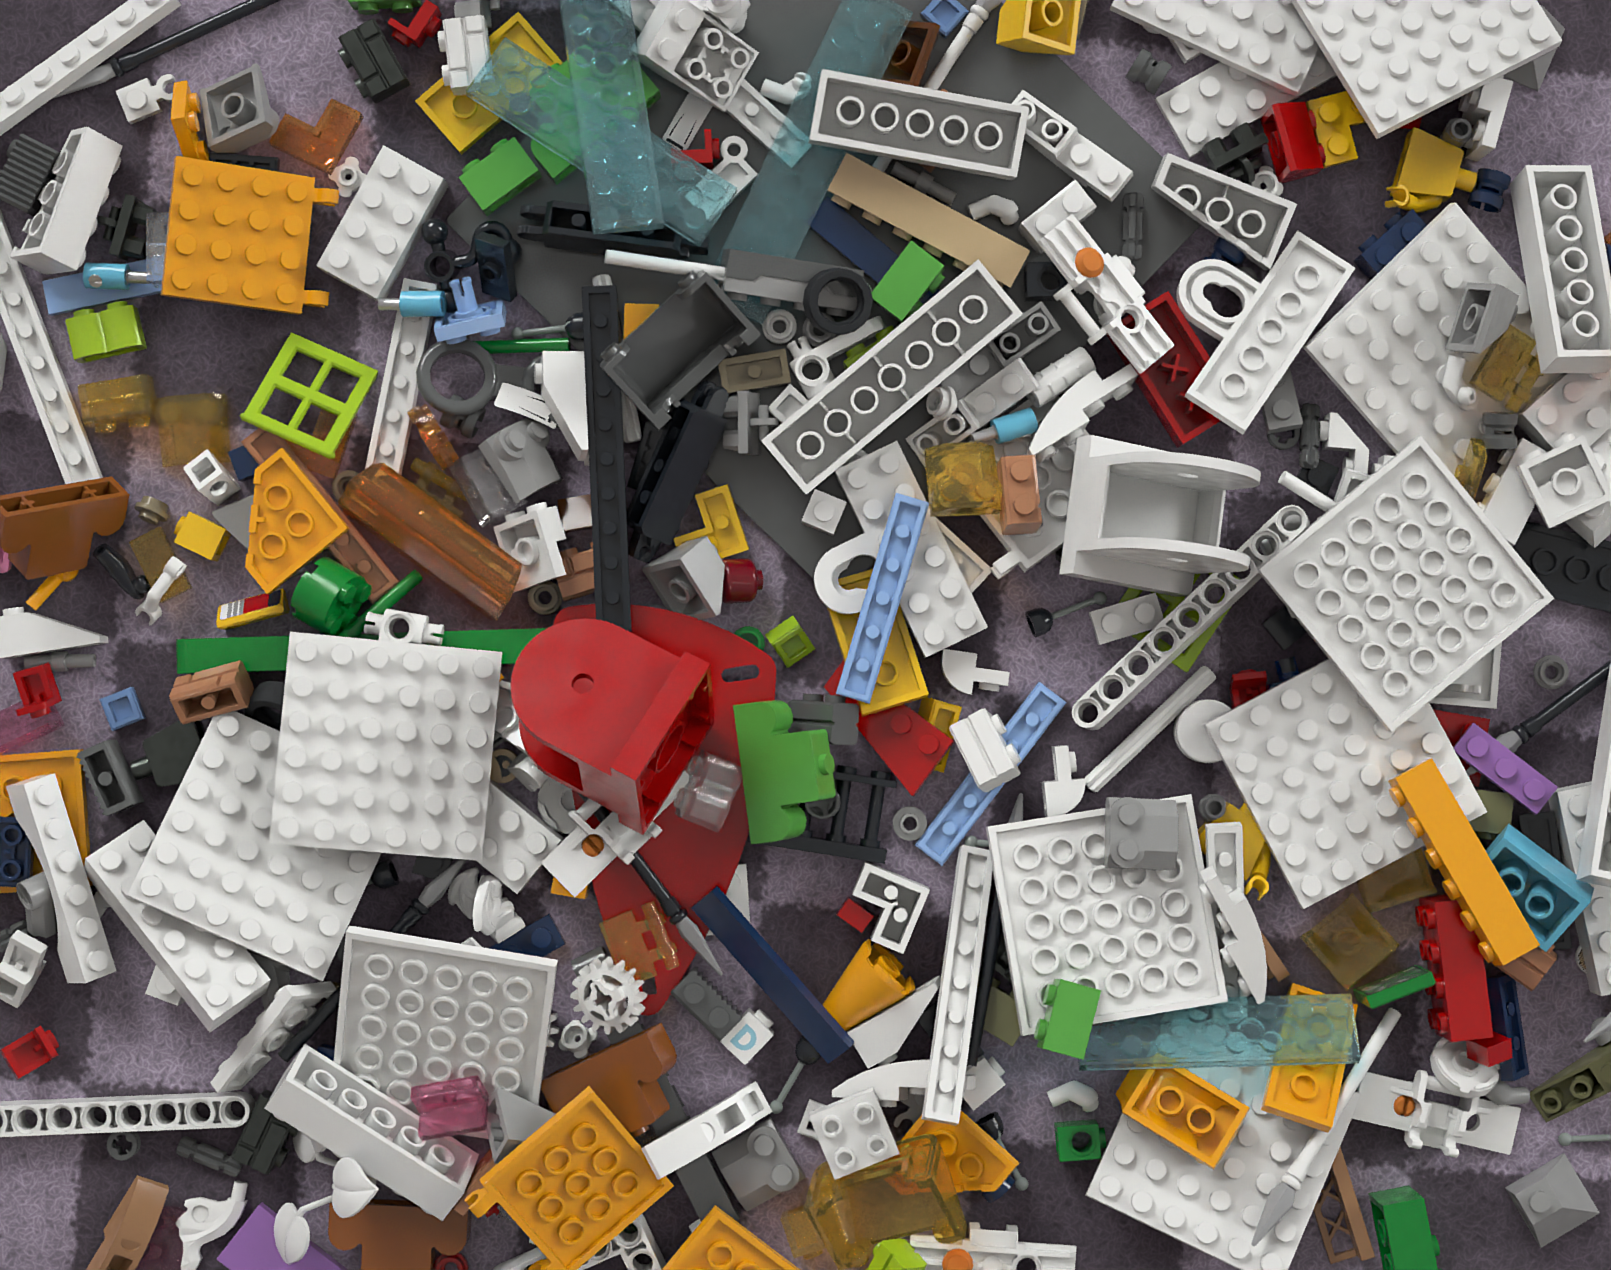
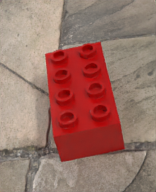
M1167 291L1144 306L1170 338L1174 346L1141 374L1135 369L1138 374L1135 382L1175 446L1179 448L1221 420L1184 397L1210 359V356L1175 300ZM1131 314L1121 320L1126 328L1134 329L1135 320ZM1107 333V337L1109 338L1110 342L1112 343L1120 358L1124 362L1125 366L1131 364V362L1127 359V357L1123 354V352L1119 349V347Z
M1447 894L1419 897L1420 906L1415 907V918L1419 927L1423 926L1424 940L1419 941L1420 956L1423 961H1427L1428 970L1432 971L1436 981L1435 985L1425 989L1426 994L1431 995L1432 1008L1427 1011L1430 1028L1435 1029L1437 1035L1450 1042L1492 1038L1493 1029L1484 957L1478 948V944L1481 943L1474 930L1470 932L1464 925L1460 917V913L1463 910L1456 899L1451 900Z

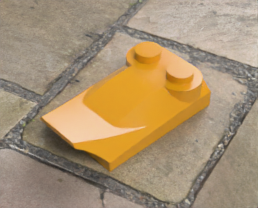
M1159 1052L1147 1059H1136L1115 1093L1124 1115L1192 1156L1198 1163L1206 1165L1213 1170L1224 1156L1250 1110V1107Z

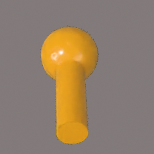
M79 570L48 576L25 603L36 611L62 582L73 580L78 575Z

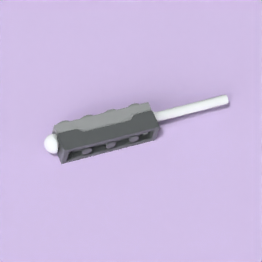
M609 249L606 250L604 263L680 275H686L691 270H694L696 274L700 271H705L713 280L718 282V286L727 292V296L732 300L747 302V295L760 297L759 304L780 307L782 300L794 302L793 309L804 311V290L811 278L820 271L842 268L852 270L862 277L864 276V270L736 249H723L720 266ZM836 280L829 282L822 288L819 294L818 305L826 307V314L846 317L847 311L856 310V292L851 285L844 281Z

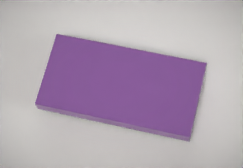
M263 1202L257 1206L217 1257V1260L229 1270H348L311 1240L303 1258L298 1262L288 1265L279 1254L275 1243L274 1223L277 1213Z

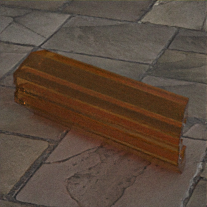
M384 462L372 464L348 482L345 492L337 502L347 516L489 620H498L512 597L521 573L522 563Z

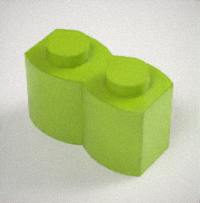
M127 301L110 303L107 305V310L94 313V309L78 310L73 312L74 317L65 320L73 358L78 363L92 362L147 349L138 308L134 305H128Z

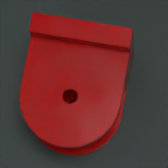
M573 619L557 623L536 635L521 651L512 671L511 697L515 712L519 718L521 741L534 765L555 781L617 813L619 823L644 835L714 724L710 663L686 651L679 658L610 622L597 619Z

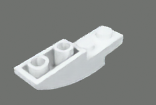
M1022 90L1012 102L1014 105L1029 107L1024 139L1084 187L1088 185L1113 202L1133 177L1132 170L1079 134L1077 127L1026 91Z
M1018 358L964 398L958 400L955 412L947 420L942 421L933 418L908 436L906 441L924 467H926L970 437V434L990 423V420L997 418L1040 385L1022 359Z
M1127 365L1103 381L1097 372L1093 370L1075 383L1061 396L1045 416L1028 447L1026 455H1035L1036 460L1041 464L1057 453L1055 448L1063 443H1066L1067 446L1076 443L1077 437L1085 435L1083 431L1090 421L1089 418L1105 407L1104 402L1112 397L1116 401L1120 400L1133 390L1131 385L1138 374L1132 365Z
M1211 865L1199 872L1205 882L1199 887L1208 903L1211 904L1216 901L1221 912L1216 914L1218 921L1225 931L1224 934L1220 935L1225 945L1224 948L1220 949V952L1229 968L1235 965L1238 968L1241 976L1237 977L1236 980L1244 995L1247 997L1252 994L1259 1005L1265 1001L1267 987L1266 954L1259 925L1241 888L1239 887L1227 894Z
M930 1059L896 1062L862 1072L832 1090V1097L846 1098L873 1087L881 1107H897V1101L908 1099V1087H910V1094L925 1095ZM965 1075L962 1097H964L965 1090L975 1089L976 1075Z
M755 1081L642 1147L641 1150L658 1180L738 1135L761 1118L770 1114L772 1110Z

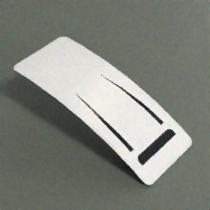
M689 93L669 125L660 144L670 151L687 150L713 106Z
M502 383L494 406L521 414L552 429L556 428L557 424L549 418L548 415L551 412L541 395L521 387Z

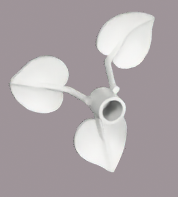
M299 1130L296 1136L293 1137V1144L298 1157L305 1163H310L316 1158L320 1163L334 1166L332 1184L334 1191L332 1195L304 1205L298 1210L293 1203H285L279 1209L274 1223V1238L279 1254L288 1265L301 1260L309 1247V1226L305 1218H303L307 1211L332 1202L334 1211L339 1217L350 1218L360 1212L379 1190L376 1187V1179L367 1176L353 1158L344 1157L337 1161L325 1157L322 1152L326 1150V1147L315 1140L308 1139Z

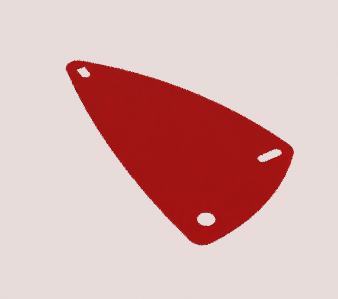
M595 604L566 607L556 615L553 625L573 619H596ZM631 605V633L679 658L686 651L711 665L714 724L685 769L694 781L653 820L663 831L656 838L651 837L638 849V852L670 895L674 896L680 903L681 909L687 910V917L698 926L705 939L709 928L691 907L716 886L726 895L749 834L733 705L775 700L776 665L773 659L761 649L709 622L665 609ZM756 665L759 668V675L753 679L725 682L722 679V672L728 668ZM572 790L576 811L585 802L576 791ZM594 814L585 821L592 829H595L600 824ZM616 857L592 880V884L616 963L624 960V969L626 971L635 968L637 970L633 976L635 981L641 980V974L645 971H651L654 974L657 994L647 995L640 1002L645 1007L641 1015H654L662 1009L671 995V990L680 982L697 952L681 937L676 925H672L669 922L670 917L666 916L660 907L661 904L630 863L626 865L621 859ZM641 985L638 989L640 992H643Z

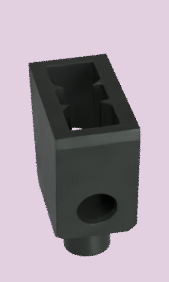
M179 720L142 741L146 756L130 762L134 778L138 781L153 775L158 787L180 784L205 734L200 720L184 725Z

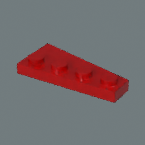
M844 660L824 686L830 695L842 696L836 694L845 665ZM846 697V703L858 705L857 700ZM906 704L862 716L859 709V722L856 723L858 730L911 796L914 797L955 741Z

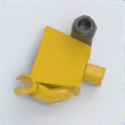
M1460 118L1451 119L1438 137L1415 127L1407 133L1393 185L1386 188L1387 191H1391L1389 196H1392L1393 200L1385 201V207H1398L1408 212L1413 209L1417 214L1438 208L1442 202L1451 198L1454 188L1472 192L1477 180V173L1460 168L1464 155L1461 147L1472 136V127L1469 121Z
M1208 794L1200 800L1198 805L1199 812L1206 821L1198 829L1201 851L1206 855L1205 824L1241 822L1243 829L1244 880L1247 881L1250 878L1244 886V894L1247 895L1252 887H1254L1259 893L1257 898L1259 901L1269 890L1266 880L1271 865V851L1245 802L1238 809L1234 805L1225 802L1222 796Z

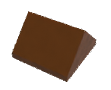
M888 19L867 77L920 87L938 39L940 25L931 22Z

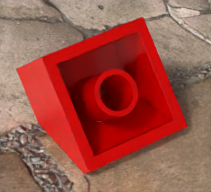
M1306 102L1272 104L1260 121L1263 131L1269 140L1267 146L1278 182L1286 183L1318 174L1324 168L1323 163L1326 162V156L1322 144L1316 142L1314 130L1317 129V124L1313 111H1308Z

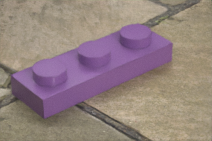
M1471 723L1453 746L1458 757L1534 815L1538 814L1558 788L1475 723Z

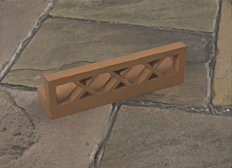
M1339 1147L1329 1171L1331 1177L1325 1189L1321 1190L1322 1195L1319 1201L1317 1200L1313 1209L1330 1264L1358 1256L1361 1261L1375 1257L1341 1147ZM1333 1184L1337 1196L1329 1192ZM1327 1196L1340 1203L1341 1211L1335 1222L1324 1217L1321 1212V1207ZM1343 1217L1345 1219L1347 1228L1340 1225ZM1325 1222L1333 1226L1329 1234ZM1337 1229L1350 1235L1353 1248L1335 1254L1331 1240Z

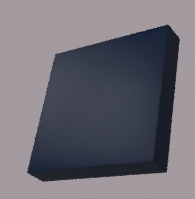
M0 816V886L16 887L17 883L33 876L34 847L16 820V817Z

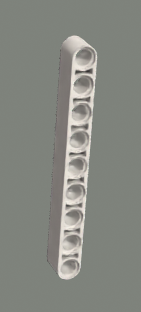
M1288 505L1280 509L1237 550V552L1244 553L1250 557L1249 565L1251 570L1248 577L1239 580L1233 577V572L1212 573L1076 701L1072 709V717L1075 723L1088 730H1098L1111 720L1262 578L1257 569L1289 545L1310 526L1309 518L1304 510L1299 506ZM1290 515L1302 517V524L1295 531L1284 529V522ZM1265 539H1273L1276 541L1275 551L1270 555H1261L1258 550L1260 543ZM1214 587H1222L1225 591L1223 600L1216 604L1209 603V591ZM1192 610L1199 613V622L1194 627H1184L1182 620L1185 613ZM1165 634L1172 635L1174 639L1172 648L1165 652L1159 651L1157 646L1159 638ZM1138 658H1146L1149 665L1148 670L1142 675H1135L1132 670L1133 663ZM1116 681L1121 682L1123 685L1121 696L1117 699H1110L1107 693L1109 685ZM1089 705H1095L1098 710L1097 718L1091 723H1086L1082 716L1083 710Z
M241 1091L0 1101V1115L3 1119V1124L0 1127V1137L239 1127L248 1121L256 1102L252 1095ZM232 1101H239L245 1107L244 1117H237L232 1113ZM199 1102L207 1104L210 1108L211 1113L208 1119L200 1117L197 1113L196 1108ZM164 1104H170L174 1107L176 1111L174 1120H169L163 1115L162 1107ZM130 1105L138 1107L141 1111L140 1121H134L129 1117L128 1108ZM95 1107H101L106 1112L107 1119L105 1123L97 1121L94 1117ZM61 1108L70 1111L72 1115L71 1124H66L60 1119L59 1113ZM27 1110H32L37 1115L36 1126L26 1121L25 1113Z

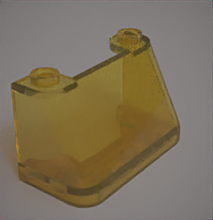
M923 1134L897 1141L896 1144L900 1154L836 1180L827 1161L815 1169L811 1178L804 1210L838 1270L852 1267L858 1268L865 1265L873 1252L874 1244H878L883 1240L897 1239L932 1230L934 1238L939 1243L953 1244L965 1239L967 1223L943 1148L934 1134Z

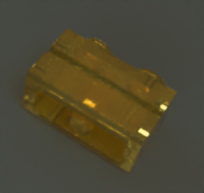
M148 374L80 384L77 387L84 426L95 428L96 433L117 430L116 424L129 422V427L150 425V419L159 417L153 377Z

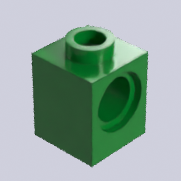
M1095 1119L1054 1122L1056 1152L1059 1162L1101 1159L1100 1149L1106 1148V1135L1104 1127L1099 1128ZM1086 1132L1089 1134L1090 1140L1085 1147L1077 1148L1072 1145V1138L1076 1133Z

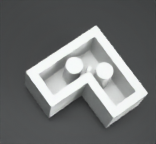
M864 861L852 890V895L882 907L870 936L871 941L904 954L930 889L923 884Z

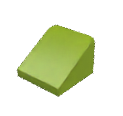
M791 616L765 634L787 668L815 650V647L794 616Z

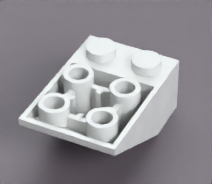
M659 0L630 50L629 55L656 74L725 112L759 52L688 0Z

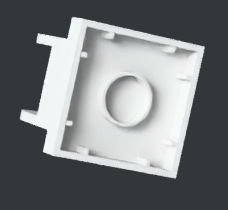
M1095 435L1077 437L1059 574L1171 596H1189L1192 593L1194 574L1248 570L1250 563L1248 555L1219 547L1226 490L1253 488L1260 485L1261 472L1254 467L1220 458L1168 452Z

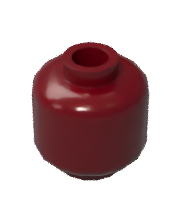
M748 558L722 560L725 564L722 602L726 604L752 602L757 595V591L763 589L762 570H756L754 562Z

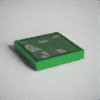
M1413 965L1352 990L1357 1001L1374 1009L1435 985L1436 981L1432 971L1418 965Z

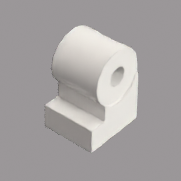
M208 449L183 467L197 490L218 506L241 489L230 472L217 461Z
M521 752L507 767L530 792H535L541 788L550 778L540 771L524 752Z

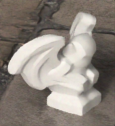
M478 868L467 869L454 878L450 884L448 901L451 905L457 904L469 919H473L474 930L476 932L481 931L486 936L490 935L499 944L524 928L526 925L523 919L514 912L515 908L512 902L507 897H502V882L493 875H482L478 884Z

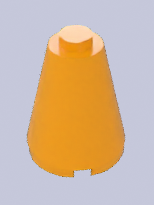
M867 939L861 945L822 1005L845 1031H848L909 996L915 990V983L911 976L905 980L900 972L904 966L885 946L874 943L871 946V939Z

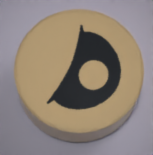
M498 749L492 752L491 780L497 783H507L516 778L507 769L517 757L513 751Z

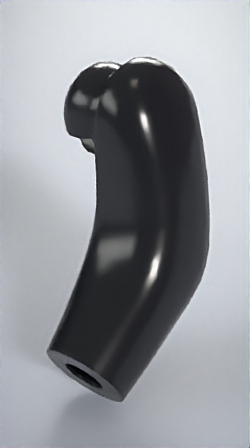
M106 543L101 544L94 550L93 556L116 583L132 598L140 600L144 598V593L149 592L152 588L150 580L145 575L136 577L129 562Z

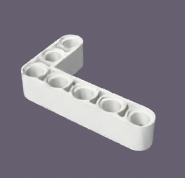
M641 1214L632 1222L638 1228V1231L632 1234L621 1231L577 1270L587 1269L619 1254L627 1270H662L666 1262L644 1215ZM537 1247L498 1264L493 1270H527L528 1265L547 1257ZM641 1253L647 1254L651 1257L652 1262L640 1264L636 1261L635 1256Z

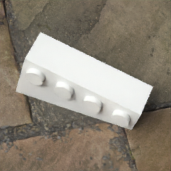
M89 127L71 130L52 169V172L57 176L45 188L43 187L38 197L42 206L32 220L28 218L22 230L28 235L21 249L14 246L9 257L46 275L77 271L86 258L85 247L88 239L97 228L98 220L96 217L100 206L108 198L110 179L120 166L121 158L119 155L123 146Z
M1170 153L1163 156L1151 186L1152 190L1213 234L1236 246L1249 260L1263 270L1271 269L1297 206L1294 202Z

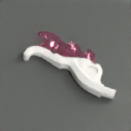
M234 1181L231 1197L225 1201H216L204 1197L190 1198L185 1200L184 1204L187 1207V1211L176 1206H164L160 1214L164 1224L160 1228L154 1229L148 1243L150 1247L149 1253L140 1260L135 1270H197L203 1258L200 1252L201 1246L225 1235L236 1225L248 1201L245 1200L248 1183Z

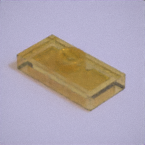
M1470 438L1463 465H1457L1454 475L1473 500H1475L1487 462L1483 439Z
M160 526L129 541L152 588L163 573L167 562L172 556L175 558L177 556L163 528ZM185 572L178 579L174 580L162 596L160 603H164L192 589Z

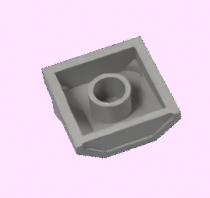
M257 63L216 84L199 89L208 148L214 152L238 153L270 138L276 132L279 125V116L276 111L270 108L261 68Z
M525 418L487 438L478 446L516 504L528 496L554 483L558 484L563 480L546 447L550 441L549 431L546 425L536 420Z
M1107 797L1105 804L1104 868L1175 870L1178 854V811L1176 800Z
M771 1117L712 1152L721 1173L746 1212L781 1192L791 1190L798 1182L806 1178Z

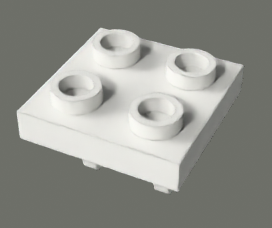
M1502 642L1429 701V703L1497 709Z
M873 1087L808 1113L835 1180L900 1154Z

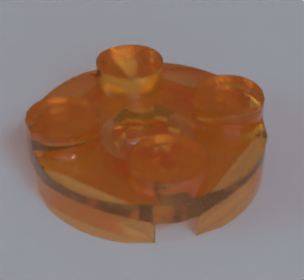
M426 403L422 406L417 405L407 411L411 421L418 428L420 436L441 469L444 471L454 465V461L458 460L459 457Z

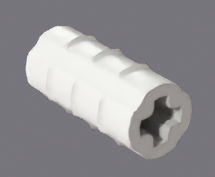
M1078 347L1069 354H1065L1064 357L1056 362L1050 363L1048 367L1040 372H1036L1033 376L1040 386L1027 395L1030 402L1036 408H1040L1046 403L1054 401V398L1066 392L1093 370L1096 371L1095 364L1088 352L1083 347Z

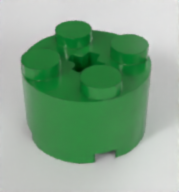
M323 557L314 563L319 567L312 574L306 571L299 580L291 599V606L296 609V613H292V615L320 633L335 636L340 634L358 618L357 613L362 603L369 598L372 586L366 583L365 578L329 557Z

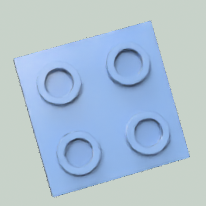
M471 277L462 278L463 281L461 283L464 292H462L459 278L452 280L449 284L452 288L457 311L455 313L446 312L444 317H436L434 332L437 342L446 340L447 344H456L467 339L466 335L480 332V336H490L501 331L500 328L505 327L507 311L504 300L498 299L477 304Z

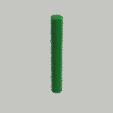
M570 338L473 341L490 354L570 351L571 349Z
M413 570L338 634V636L351 638L359 636L364 631L365 624L371 625L374 623L365 621L367 613L373 612L383 615L386 609H390L423 580L421 574Z

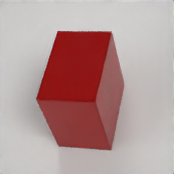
M849 896L836 912L837 916L861 933L874 917L873 913Z
M1493 1032L1492 1038L1466 1041L1467 1058L1484 1066L1491 1067L1513 1058L1511 1038Z

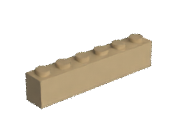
M846 153L827 189L834 194L831 201L848 210L852 204L863 209L864 212L861 217L880 226L882 220L895 226L892 231L893 234L908 242L911 241L912 237L925 242L923 250L938 258H941L943 253L955 258L952 265L963 271L979 259L1002 288L1004 285L1011 288L1030 253V250L848 153Z

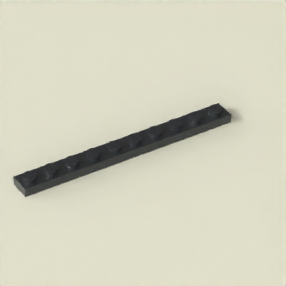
M617 286L582 287L596 619L613 623L632 632L622 391L600 367V363L603 360L600 356L601 353L614 342L620 344Z

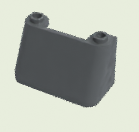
M691 270L684 275L678 282L680 288L620 344L612 343L600 355L603 359L600 367L658 430L671 419L668 414L671 410L670 405L672 404L677 408L681 404L679 400L729 354L733 356L737 352L733 346L739 347L744 342L749 346L761 335L705 271H700L696 274L694 270Z

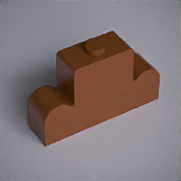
M110 476L0 495V548L8 553L10 562L28 580L84 569L88 563L93 533L96 532L101 536H108L120 529L126 517L130 494Z
M658 1023L552 1072L542 1079L541 1090L550 1108L556 1114L590 1086L633 1138L649 1130L648 1125L655 1122L670 1109V1105L657 1079L674 1067L677 1054L662 1023Z
M371 1199L354 1216L341 1218L336 1214L332 1202H330L328 1236L331 1244L339 1250H352L358 1244L362 1245L361 1270H433L435 1249L441 1254L449 1256L459 1253L464 1248L471 1233L472 1212L469 1209L462 1216L453 1207L444 1220L441 1221L434 1215L424 1212L421 1207L410 1200Z

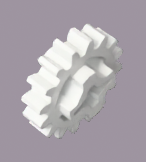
M607 957L602 963L597 958L589 966L583 967L579 971L580 976L572 982L578 989L570 994V998L579 1001V1004L573 1010L574 1012L583 1011L585 1015L582 1017L581 1022L585 1023L591 1020L593 1022V1031L604 1026L605 1034L609 1035L615 1028L621 1033L628 1025L632 1026L639 1020L638 1016L645 1010V1007L640 1002L647 997V993L640 992L638 989L644 984V981H635L633 976L637 970L632 968L626 971L624 969V960L613 965L612 957Z

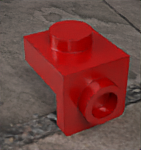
M425 0L408 28L393 18L389 19L387 24L393 31L391 37L407 48L411 43L421 48L428 36L432 38L439 31L442 25V20L440 19L442 13L438 6Z
M704 129L705 149L671 151L673 171H679V175L694 176L700 174V170L714 169L713 159H720L719 138H712L711 129Z
M49 662L12 673L23 703L22 707L15 710L17 716L30 713L31 719L51 713L50 707L62 701Z
M1247 669L1232 675L1229 688L1232 708L1266 692V671L1257 672L1253 669Z
M40 1025L30 1033L2 1048L0 1053L16 1080L57 1057L58 1053L55 1049L59 1047V1044L53 1033L49 1029L44 1031Z

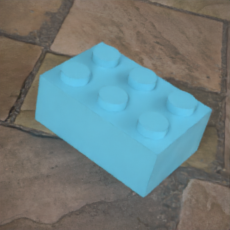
M1508 823L1485 851L1540 944L1538 947L1547 952L1590 904L1594 887L1587 882L1576 880L1577 875Z

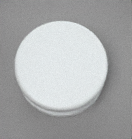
M1209 699L1197 700L1189 704L1176 717L1174 722V740L1179 750L1193 761L1202 763L1221 761L1222 759L1203 724L1230 711L1231 708L1220 701Z

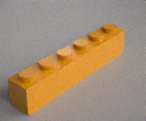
M1433 759L1425 760L1390 779L1388 782L1392 788L1389 789V794L1399 808L1403 806L1409 817L1406 822L1411 833L1416 838L1420 837L1425 844L1427 850L1424 851L1427 861L1433 869L1438 868L1445 879L1442 882V886L1451 900L1456 899L1463 910L1460 913V917L1466 928L1470 932L1474 930L1481 942L1478 944V948L1484 959L1488 963L1492 962L1494 966H1504L1540 946Z

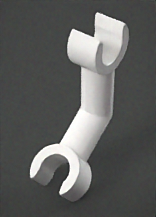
M174 556L171 557L165 565L163 573L149 590L146 600L136 608V616L142 611L146 612L150 617L149 625H152L162 615V610L159 606L160 600L174 580L178 579L185 571L186 564Z

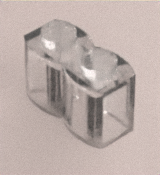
M701 750L699 755H695L689 763L687 774L690 775L685 788H680L675 796V814L682 819L719 832L729 812L731 801L742 781L741 766Z

